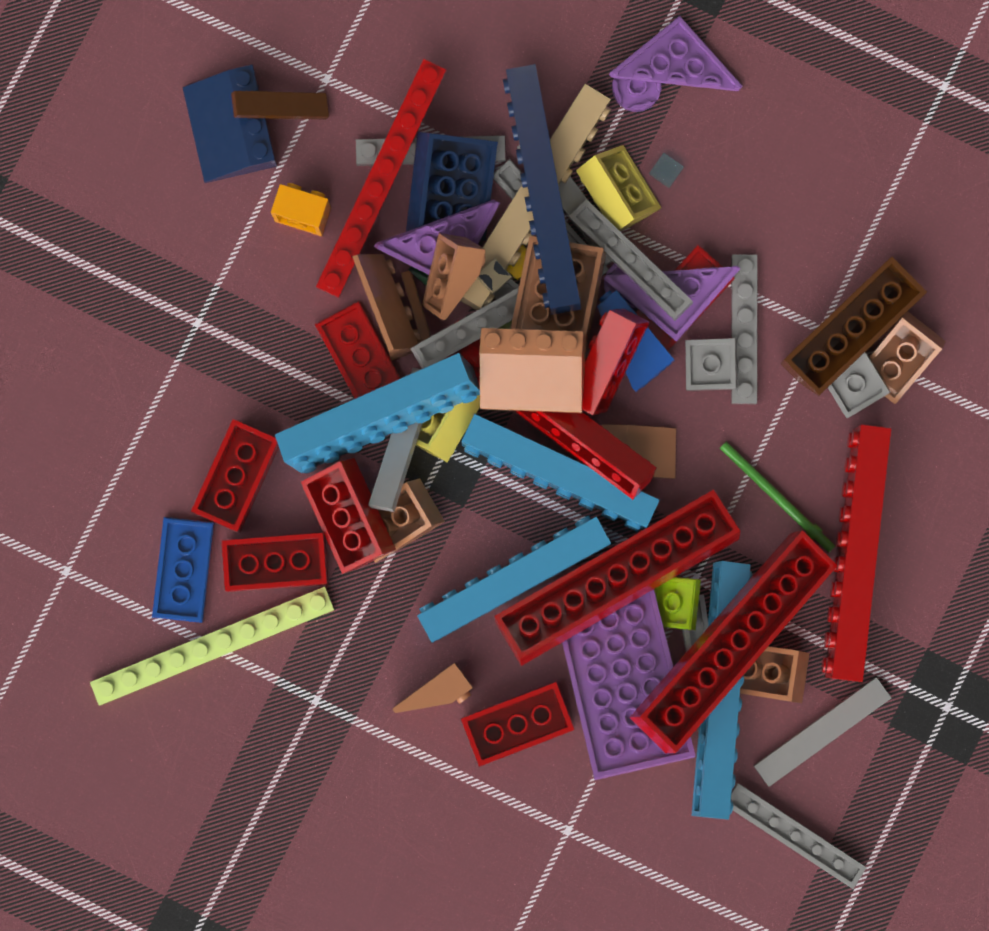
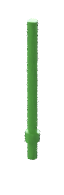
M727 441L719 448L794 519L812 540L818 542L828 553L835 547L822 533V529L816 523L813 525Z

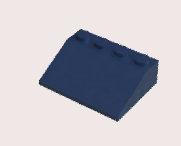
M253 65L227 70L182 87L204 183L277 167L266 118H234L231 93L233 91H260Z
M418 132L406 232L491 201L498 142ZM487 229L480 241H486Z

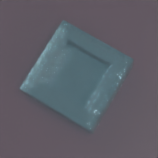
M663 153L649 175L670 188L684 166Z

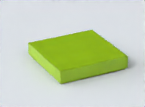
M674 577L654 589L663 627L696 630L701 580Z

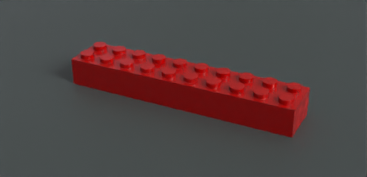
M859 425L853 429L852 433L849 432L847 447L851 448L850 458L846 457L844 472L848 473L847 482H843L842 497H845V504L839 511V522H842V530L837 533L836 547L840 548L839 556L834 558V563L837 567L833 572H837L836 582H832L830 597H834L833 607H829L827 622H831L830 632H826L824 646L828 647L827 657H823L822 672L825 673V678L863 682L891 428Z
M713 489L495 615L496 625L520 665L523 666L738 541L741 531Z
M803 530L790 533L629 718L665 753H677L834 571L837 565Z

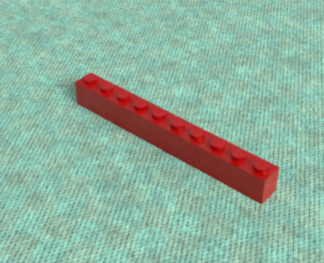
M423 59L316 288L337 298L340 297L355 266L352 256L360 255L443 80L446 69Z
M480 339L448 357L460 353L473 366L480 384ZM515 411L632 500L651 482L657 467L592 420L587 414L583 412Z

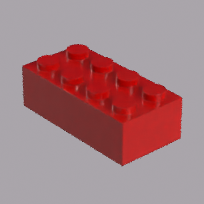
M624 308L609 310V312L604 313L599 324L601 329L598 335L592 338L589 344V349L591 350L588 357L585 358L582 410L591 415L608 411L650 323L649 321Z
M232 419L191 512L241 533L279 449L276 438Z
M355 458L340 461L301 481L342 574L356 570L396 550L378 509L369 506L371 493Z
M324 533L222 540L226 592L329 584Z
M556 682L461 718L479 767L574 730Z

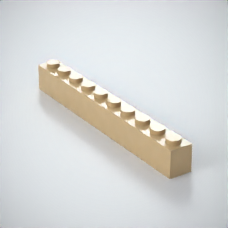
M586 84L550 139L558 186L561 181L563 183L568 181L573 172L570 169L574 161L579 163L586 151L583 149L584 144L587 140L592 142L599 130L595 128L599 120L604 122L611 111V108L608 107L611 99ZM520 187L483 246L486 250V260L481 270L495 258L505 269L508 268L509 264L514 267L521 256L518 252L522 244L528 245L529 236H531L529 221L534 220L532 211L527 212L524 197L529 196L528 187ZM477 278L460 301L478 311L492 303L495 295H492Z

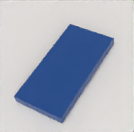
M164 517L152 618L203 623L215 523Z

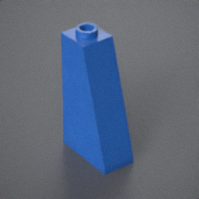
M609 290L599 299L601 303L597 307L601 317L605 312H609V310L623 308L637 315L617 290L613 293ZM648 327L626 370V375L635 392L640 391L675 361L674 357Z

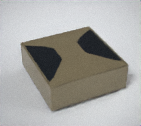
M495 258L481 270L477 278L493 295L512 279V276Z

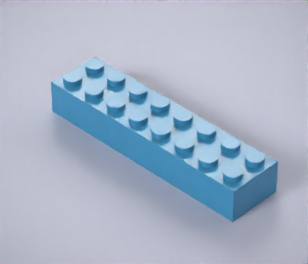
M457 353L275 434L284 462L300 473H310L323 463H333L339 460V456L360 451L364 445L381 442L389 434L404 432L408 429V426L414 423H424L430 420L432 415L447 413L457 404L474 401L480 395V384L473 366L460 353Z
M474 414L461 441L462 446L465 447L464 452L476 458H478L479 454L488 458L487 463L498 468L504 465L511 469V474L522 479L526 475L534 479V485L543 489H547L548 486L557 490L556 495L567 500L573 497L580 501L578 505L591 511L595 507L603 511L601 514L603 517L615 521L617 518L625 521V527L636 532L647 528L659 502V499L642 491L632 500L590 467Z
M589 515L575 523V529L568 531L565 528L554 534V540L546 544L545 540L530 548L532 550L530 554L524 556L521 552L509 559L510 565L504 568L498 565L487 571L488 577L481 581L476 577L465 583L466 589L457 593L454 589L442 596L443 602L437 605L431 602L421 607V614L417 615L431 642L434 643L609 546L611 542L597 517L591 519Z

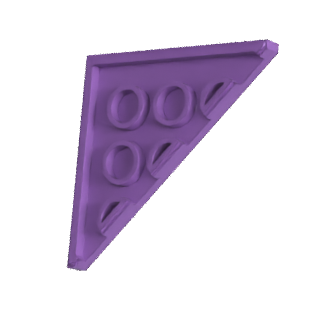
M681 16L677 17L609 74L611 78L739 91L743 87Z
M496 200L488 201L377 242L374 247L429 275L438 234L466 237L478 245L500 203Z
M740 267L662 271L693 301V304L676 321L627 274L607 275L604 280L677 342L738 273Z

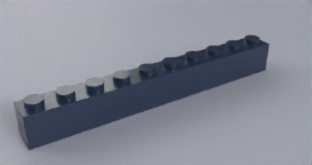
M536 64L507 69V78L503 79L505 94H511L512 102H507L509 117H515L516 125L511 126L514 141L519 140L521 148L516 149L518 165L523 164L525 170L524 173H520L522 187H528L529 196L524 197L527 212L532 211L534 220L529 221L531 236L537 235L538 244L533 246L536 260L541 259L543 267L538 269L540 284L546 283L547 292L542 293L545 308L550 307L551 315L581 310Z

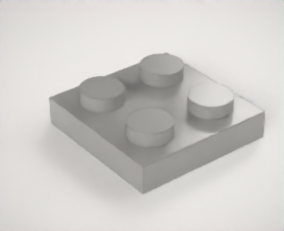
M737 339L685 340L687 391L737 389Z
M866 351L828 387L846 418L851 417L891 392Z

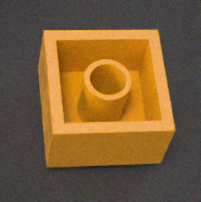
M287 183L286 186L280 184L271 209L274 221L323 236L331 211L329 200L325 198L326 195L311 190V193L301 191L302 187L293 183Z

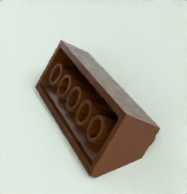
M891 257L782 361L781 365L800 384L817 396H820L915 305L927 291Z

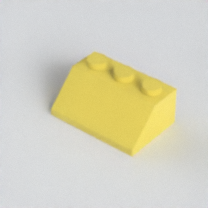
M623 145L593 156L576 170L581 182L592 196L595 205L619 231L633 226L661 209V206Z
M480 395L472 402H462L455 405L447 413L432 415L430 420L422 424L416 446L448 462L464 433L467 431L474 414L480 408Z

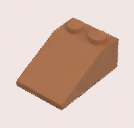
M439 233L422 306L440 319L446 320L480 275L481 268L486 260V250L466 237Z
M908 311L895 323L869 356L891 391L885 397L894 404L899 401L939 354L946 342Z
M602 424L604 429H607L612 435L657 467L652 478L675 479L676 428Z
M420 478L403 484L395 512L378 509L396 550L374 560V562H379L445 522Z
M768 646L744 674V682L740 687V694L802 703L810 653Z
M454 663L395 706L393 711L398 713L445 705L456 700L460 704L472 695L469 690L473 687L456 663Z

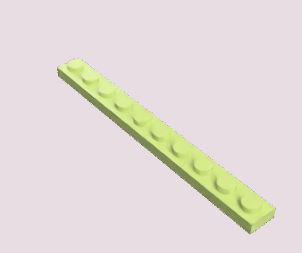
M323 587L91 681L90 684L98 705L101 706L332 612L334 607L326 587Z

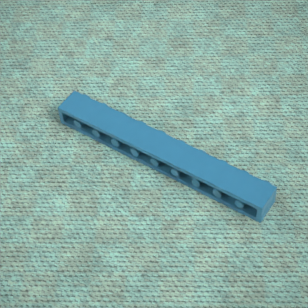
M727 561L713 563L708 627L752 578L751 565ZM744 675L699 726L691 816L729 819L733 811L731 793L735 786L733 769L738 756L735 745L736 738L740 732V725L737 721L738 712H740L742 707L740 687L743 685Z

